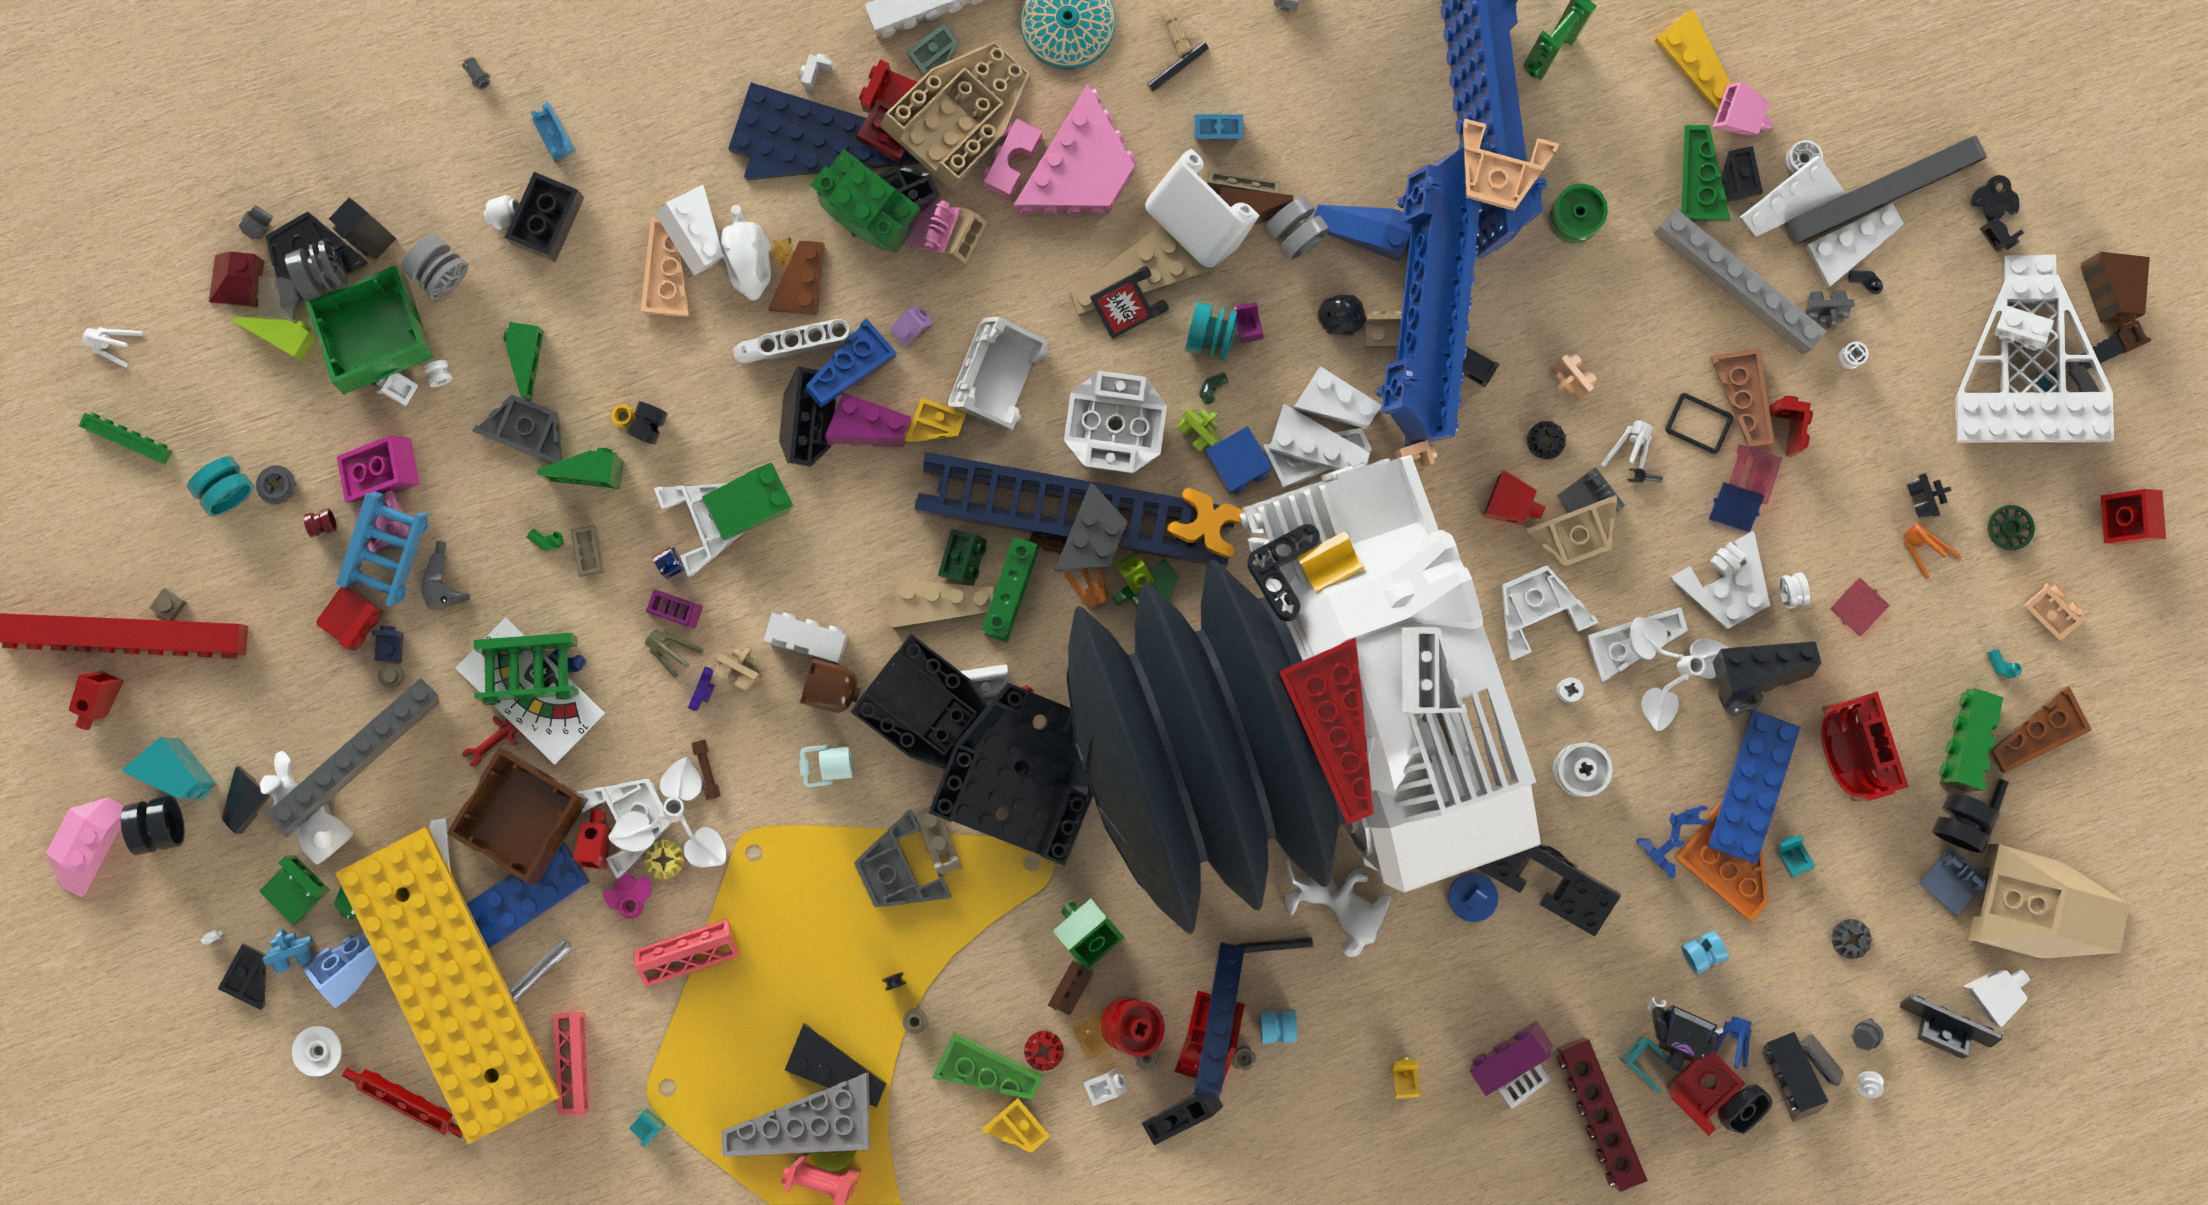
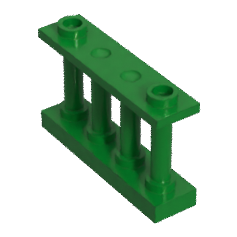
M1570 0L1551 35L1547 34L1544 30L1540 33L1523 64L1526 72L1531 77H1537L1541 81L1560 51L1562 44L1568 43L1572 46L1576 42L1597 6L1590 0Z
M1013 537L982 627V631H985L984 635L1008 643L1039 550H1036L1037 544Z
M573 633L474 640V650L485 657V692L474 693V698L483 702V705H497L498 701L555 696L558 700L571 699V695H579L577 688L568 686V651H570V647H578L577 637ZM546 649L558 651V687L544 688L543 653L546 652ZM531 650V653H533L534 689L520 690L519 655L521 651ZM506 652L509 655V690L495 691V656H497V653Z

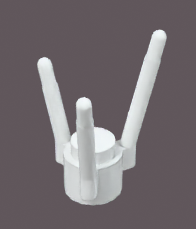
M101 327L98 330L88 328L83 335V345L92 348V353L102 355L123 367H127V363L103 350L109 344L128 347L127 343L110 339L109 335L143 336L144 333L142 331L113 330Z
M1640 420L1634 421L1633 426H1627L1625 433L1600 466L1605 467L1630 436L1629 440L1635 446L1629 463H1634L1640 445H1643L1639 468L1644 469L1653 427Z

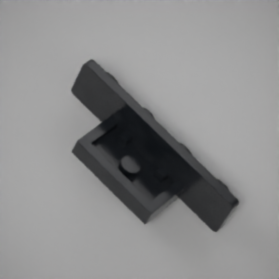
M1909 995L1900 1002V1008L1922 1017L1917 1039L1964 1059L1968 1056L1971 1040L1987 1047H1993L2002 1040L2003 1035L1995 1032L1991 1027L1977 1024L1971 1021L1970 1018L1959 1016L1948 1011L1943 1006L1932 1004L1921 996Z

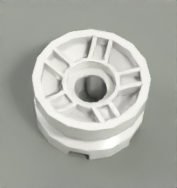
M1810 140L1797 142L1785 156L1784 164L1786 170L1793 175L1815 156H1820L1823 160L1821 148ZM1802 155L1804 156L1806 163H1803L1800 160V157Z
M1802 572L1795 573L1792 577L1789 575L1780 577V596L1782 602L1788 604L1786 605L1787 609L1796 608L1797 605L1801 607L1809 605L1810 589L1807 579Z

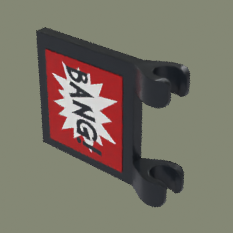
M1147 266L1141 267L1127 277L1090 296L1112 339L1169 310L1165 300H1161L1149 307L1138 286V282L1151 276V271Z

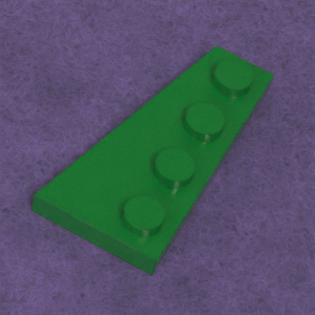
M1685 125L1681 213L1691 221H1731L1710 125Z

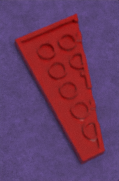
M1355 637L1279 671L1347 825L1374 814L1357 639Z

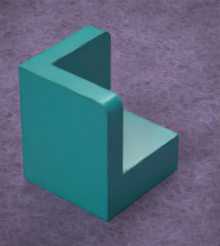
M645 1109L639 1114L638 1119L629 1129L642 1140L640 1145L645 1147L657 1136L665 1124L649 1109Z

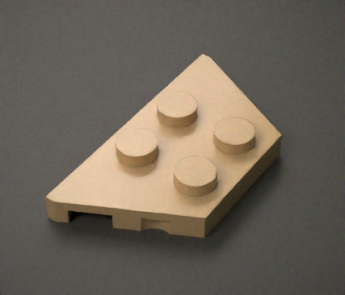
M1614 495L1534 525L1526 530L1564 566L1612 549L1617 496Z

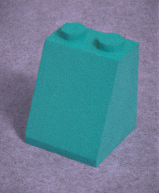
M160 737L122 769L125 774L178 799L201 800L207 797L212 792L211 788L217 784L182 740L176 738Z

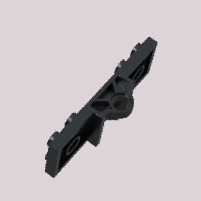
M1540 844L1539 846L1476 867L1518 893H1521L1527 883L1525 879L1520 877V874L1531 858L1563 876L1552 895L1545 892L1539 902L1540 905L1594 937L1621 897V893L1579 870L1577 865L1570 862L1562 853L1546 845Z

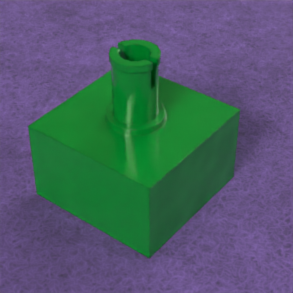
M1091 898L1079 909L1075 903H1067L1066 905L1070 908L1071 912L1064 906L1061 912L1067 919L1053 930L1068 951L1087 970L1125 938Z

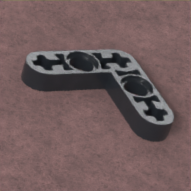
M1311 524L1297 527L1254 550L1248 557V569L1276 616L1285 622L1293 621L1298 617L1301 604L1281 572L1280 567L1292 562L1299 555L1318 545L1320 533ZM1303 533H1306L1307 536L1313 535L1311 543L1304 540L1299 543V550H1297L1295 543L1302 539ZM1281 544H1286L1291 548V554L1280 556L1276 552V548ZM1268 551H1271L1272 558L1265 561L1263 568L1260 565H1254L1256 558L1262 561L1269 557ZM1276 579L1281 583L1282 587L1279 591H1270L1266 586L1267 581ZM1285 592L1287 593L1284 595L1286 604L1288 606L1294 605L1292 613H1289L1287 610L1282 611L1284 604L1280 597Z

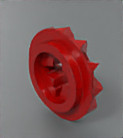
M1039 1031L1028 1038L1024 1054L1026 1061L1032 1068L1048 1071L1054 1069L1061 1062L1064 1055V1047L1056 1034L1050 1031ZM1039 1041L1044 1047L1054 1046L1048 1052L1049 1061L1043 1055L1034 1056L1040 1050Z

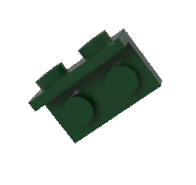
M951 529L938 576L974 586L975 580L979 575L982 556L986 552L987 540L976 534Z

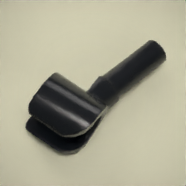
M1630 468L1628 470L1635 473L1634 479H1627L1630 483H1642L1644 480L1663 481L1662 476L1649 475L1642 468Z

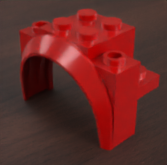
M1878 691L1822 707L1824 718L1821 724V740L1825 758L1835 780L1850 795L1852 801H1871L1895 794L1894 791L1909 787Z

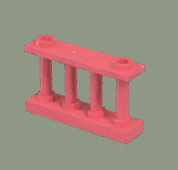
M803 1153L799 1158L796 1157L791 1168L786 1167L781 1183L785 1184L784 1192L788 1193L796 1184L831 1195V1199H835L833 1205H846L854 1194L861 1170L851 1167L847 1173L840 1174L808 1164L806 1161L809 1153Z

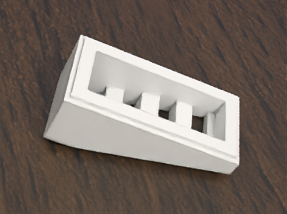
M1540 1064L1534 1067L1541 1078L1539 1081H1536L1529 1070L1497 1089L1509 1108L1513 1109L1550 1081V1078ZM1525 1074L1528 1076V1078L1533 1084L1530 1087L1522 1077ZM1517 1080H1519V1082L1525 1089L1523 1092H1521L1515 1084ZM1509 1086L1512 1087L1517 1095L1514 1098L1507 1089Z

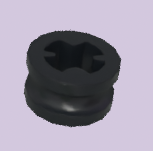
M903 972L882 979V982H885L887 985L886 991L907 984L902 979Z

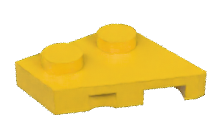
M921 397L905 441L914 443L959 438L967 413Z
M1019 1097L981 1129L986 1134L1000 1138L1009 1144H1014L1030 1153L1050 1137L1047 1130Z

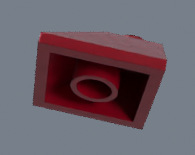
M229 251L215 255L209 302L258 307L264 260L253 253Z

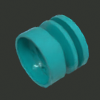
M1197 302L1185 351L1200 355L1204 346L1207 345L1210 346V358H1213L1215 348L1221 349L1219 360L1225 361L1227 354L1232 349L1237 329V311L1231 310L1228 321L1223 319L1225 308H1221L1216 318L1212 317V305Z

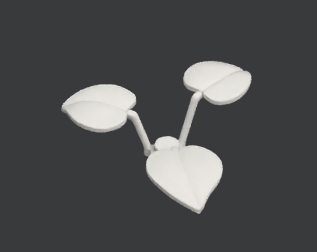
M1636 617L1630 629V641L1635 653L1644 659H1652L1657 652L1661 655L1675 658L1678 660L1677 669L1682 674L1681 677L1666 685L1663 691L1660 688H1651L1642 698L1641 707L1643 714L1655 731H1661L1666 728L1678 711V697L1676 694L1668 692V690L1683 680H1688L1689 675H1698L1703 679L1716 677L1712 662L1720 649L1728 647L1718 641L1704 638L1696 640L1691 645V656L1664 651L1661 647L1667 642L1665 626L1654 618Z
M689 757L676 761L663 774L660 781V790L662 795L669 799L664 803L663 812L659 814V817L651 825H649V819L645 814L637 811L628 812L620 817L608 836L609 840L618 848L630 852H640L648 849L654 843L655 836L651 829H654L662 819L665 818L669 822L681 821L687 835L691 838L684 845V855L690 864L700 868L723 865L726 859V849L720 835L711 828L701 827L694 836L683 816L684 804L681 800H693L699 795L702 788L700 774L693 766Z

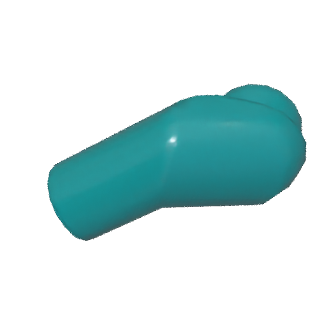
M1999 649L1987 652L1995 673L2007 678H2015L2022 673L2021 665L2004 661Z

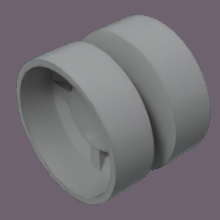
M1301 196L1286 205L1265 225L1266 230L1274 240L1288 235L1280 248L1289 260H1293L1312 250L1330 230V227L1321 216H1316L1307 221L1315 208L1306 196Z

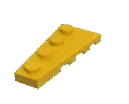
M1692 9L1655 39V42L1717 112L1726 87L1731 82L1694 9Z

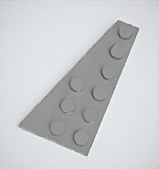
M864 1073L856 1078L844 1081L836 1086L765 1113L762 1116L723 1130L722 1157L870 1150L869 1073Z

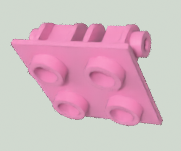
M942 200L940 204H930L921 213L916 215L911 228L913 232L907 238L905 245L944 254L961 209L950 207L948 202Z
M392 490L385 493L382 501L384 506L404 513L399 502L400 498L396 497ZM361 506L358 507V508H356L357 513H358V516H359V512H360ZM383 515L377 516L375 525L378 529L407 540L410 532L407 525ZM374 537L368 543L370 551L374 553L390 545Z

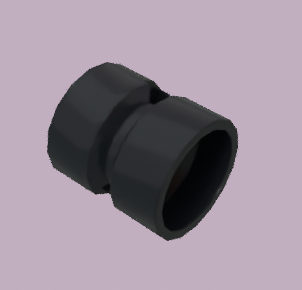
M639 401L633 413L636 418L630 421L625 433L655 445L660 435L658 427L664 425L668 413L653 405Z

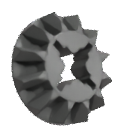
M274 465L265 468L259 474L256 481V490L264 501L278 505L279 503L287 502V499L294 495V488L297 484L295 483L294 475L287 468ZM281 479L280 484L284 489L273 491L274 486L269 483V480L277 482Z
M1847 919L1841 921L1834 928L1832 944L1841 956L1856 959L1864 957V954L1871 949L1870 945L1873 938L1871 937L1870 929L1863 922ZM1849 932L1852 935H1860L1856 939L1857 946L1853 943L1845 944L1850 939Z

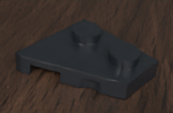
M1753 146L1728 152L1721 176L1726 202L1763 193Z

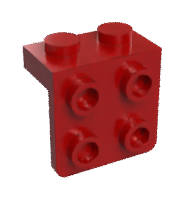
M880 59L877 66L874 65L870 71L869 79L871 80L868 87H863L860 93L859 100L861 101L862 109L864 112L870 113L877 99L893 107L917 81L891 71L889 63Z
M1784 396L1769 405L1770 416L1791 419L1786 457H1793L1803 452L1804 449H1807L1810 440L1807 429L1813 418V411L1810 410L1811 403L1798 401L1799 398L1795 396Z
M340 587L317 619L316 624L339 640L338 644L346 649L356 651L365 642L369 631L379 622L383 610L350 587Z

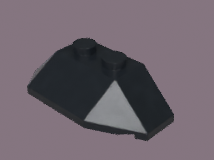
M898 165L879 174L881 178L922 208L919 213L940 197L930 173Z
M800 366L796 368L784 392L779 442L787 463L811 467L831 448V445H827L825 435L835 413L836 399L834 398L823 407H820L805 390L806 385L819 370Z

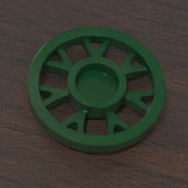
M2006 505L1994 511L1989 518V537L2001 549L2008 551L2021 549L2028 545L2034 536L2035 525L2033 518L2022 507ZM2009 509L2015 510L2014 518L2008 517ZM1999 513L2005 519L2002 523L1995 518ZM2024 515L2028 522L2022 525L2018 519ZM1993 526H2000L2001 532L1994 534ZM2022 529L2029 531L2028 537L2020 535ZM2002 535L2007 537L2005 545L1999 541ZM2017 537L2020 545L2014 546L2012 538Z

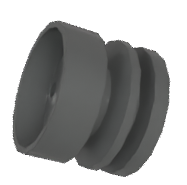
M326 238L320 240L318 245L315 243L309 245L310 255L303 248L285 255L286 267L292 282L306 301L323 296L325 294L324 286L333 292L337 289V286L343 288L348 285V277L343 261L334 246Z

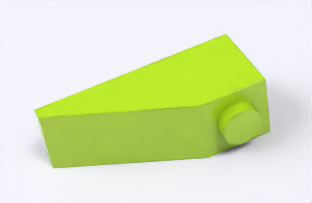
M234 317L232 320L300 361L304 359L317 336L310 333L312 328L301 321L295 324L290 320Z

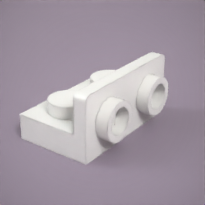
M2005 305L1994 335L1999 336V339L2005 342L2016 341L2022 343L2024 347L2031 350H2043L2047 344V338L2054 320Z

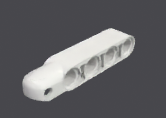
M834 319L768 333L760 338L742 341L733 349L734 359L739 363H751L765 359L775 360L844 345L852 332L845 320ZM843 327L846 329L843 336H834V331L837 328ZM815 332L822 333V338L818 342L810 340L811 335ZM790 338H798L796 346H787V341ZM766 343H775V347L771 352L763 351Z

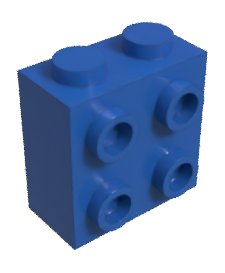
M1248 426L1205 450L1206 457L1228 495L1233 492L1238 495L1248 489L1247 485L1253 481L1260 483L1270 476L1268 473L1271 472L1272 466Z

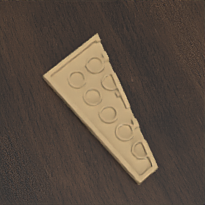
M1160 225L1072 290L1070 294L1077 315L1081 316L1096 311L1090 298L1091 295L1127 277L1143 266H1147L1151 271L1149 278L1137 283L1143 295L1214 272L1215 269L1214 267L1201 265Z

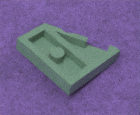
M943 23L911 48L907 55L923 76H925L932 68L952 59L959 41Z

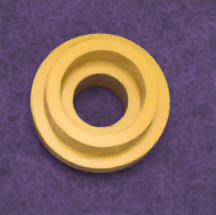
M626 404L616 406L611 413L613 424L621 429L628 428L630 421L636 417L633 414L634 410ZM622 413L628 414V418L625 421L620 420Z

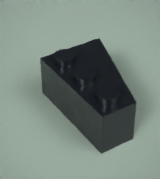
M1795 1032L1767 1042L1763 1047V1057L1772 1068L1775 1082L1780 1088L1792 1121L1795 1122L1820 1112L1829 1101Z

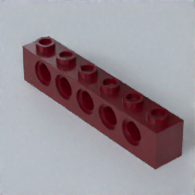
M1583 1037L1557 1048L1559 1055L1556 1056L1562 1070L1566 1069L1569 1077L1566 1079V1083L1571 1093H1575L1579 1102H1576V1107L1581 1117L1585 1116L1588 1125L1585 1128L1591 1140L1595 1139L1598 1147L1595 1153L1601 1164L1604 1163L1608 1172L1605 1173V1177L1609 1186L1622 1192L1647 1182V1177L1590 1040ZM1583 1061L1586 1069L1584 1073L1577 1075L1575 1066L1578 1062ZM1593 1085L1595 1087L1594 1096L1586 1098V1087ZM1598 1109H1604L1605 1117L1601 1121H1596L1594 1118V1114ZM1613 1132L1615 1135L1614 1142L1606 1145L1604 1142L1605 1135ZM1618 1156H1623L1625 1160L1621 1168H1615L1614 1160Z

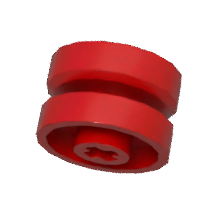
M1122 997L1109 1004L1102 1015V1037L1110 1047L1131 1056L1142 1057L1158 1048L1163 1039L1165 1030L1163 1016L1159 1009L1149 1002L1131 997Z

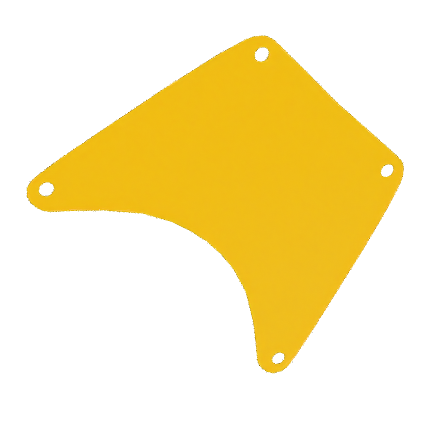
M780 825L762 826L745 832L734 846L707 923L708 926L726 919L729 920L732 928V938L739 950V956L690 972L647 1082L646 1095L651 1108L686 1142L770 1205H833L835 1199H831V1195L796 1184L788 1193L783 1191L785 1184L781 1183L786 1167L791 1168L796 1157L799 1158L803 1153L722 1157L723 1130L828 1089L785 1071L802 1025L806 1023L819 1035L825 1037L834 1046L847 1053L852 1059L862 1064L887 1083L877 1108L870 1105L871 1149L857 1150L855 1158L847 1167L834 1171L843 1174L844 1172L847 1173L851 1167L861 1170L854 1194L846 1205H902L895 1177L888 1131L890 1088L895 1063L906 1032L903 1027V1017L909 1010L917 1008L927 988L958 951L990 924L1040 892L1048 884L1055 868L1053 861L992 836L949 833L962 865V869L957 871L954 869L950 870L943 876L952 897L875 908L854 862L883 836L888 829ZM917 831L898 840L919 887L940 878L936 872L922 831ZM750 845H758L762 849V857L758 861L753 862L747 859L745 853ZM948 853L940 856L942 863L951 860ZM1029 854H1035L1040 858V867L1035 871H1029L1024 866V859ZM728 944L719 946L716 949L719 952L731 950ZM698 953L696 959H705L707 955ZM903 972L902 979L907 984L886 991L887 985L885 982H882V979ZM665 1079H671L676 1084V1091L671 1096H664L659 1091V1085ZM809 1153L806 1163L818 1166L812 1160Z

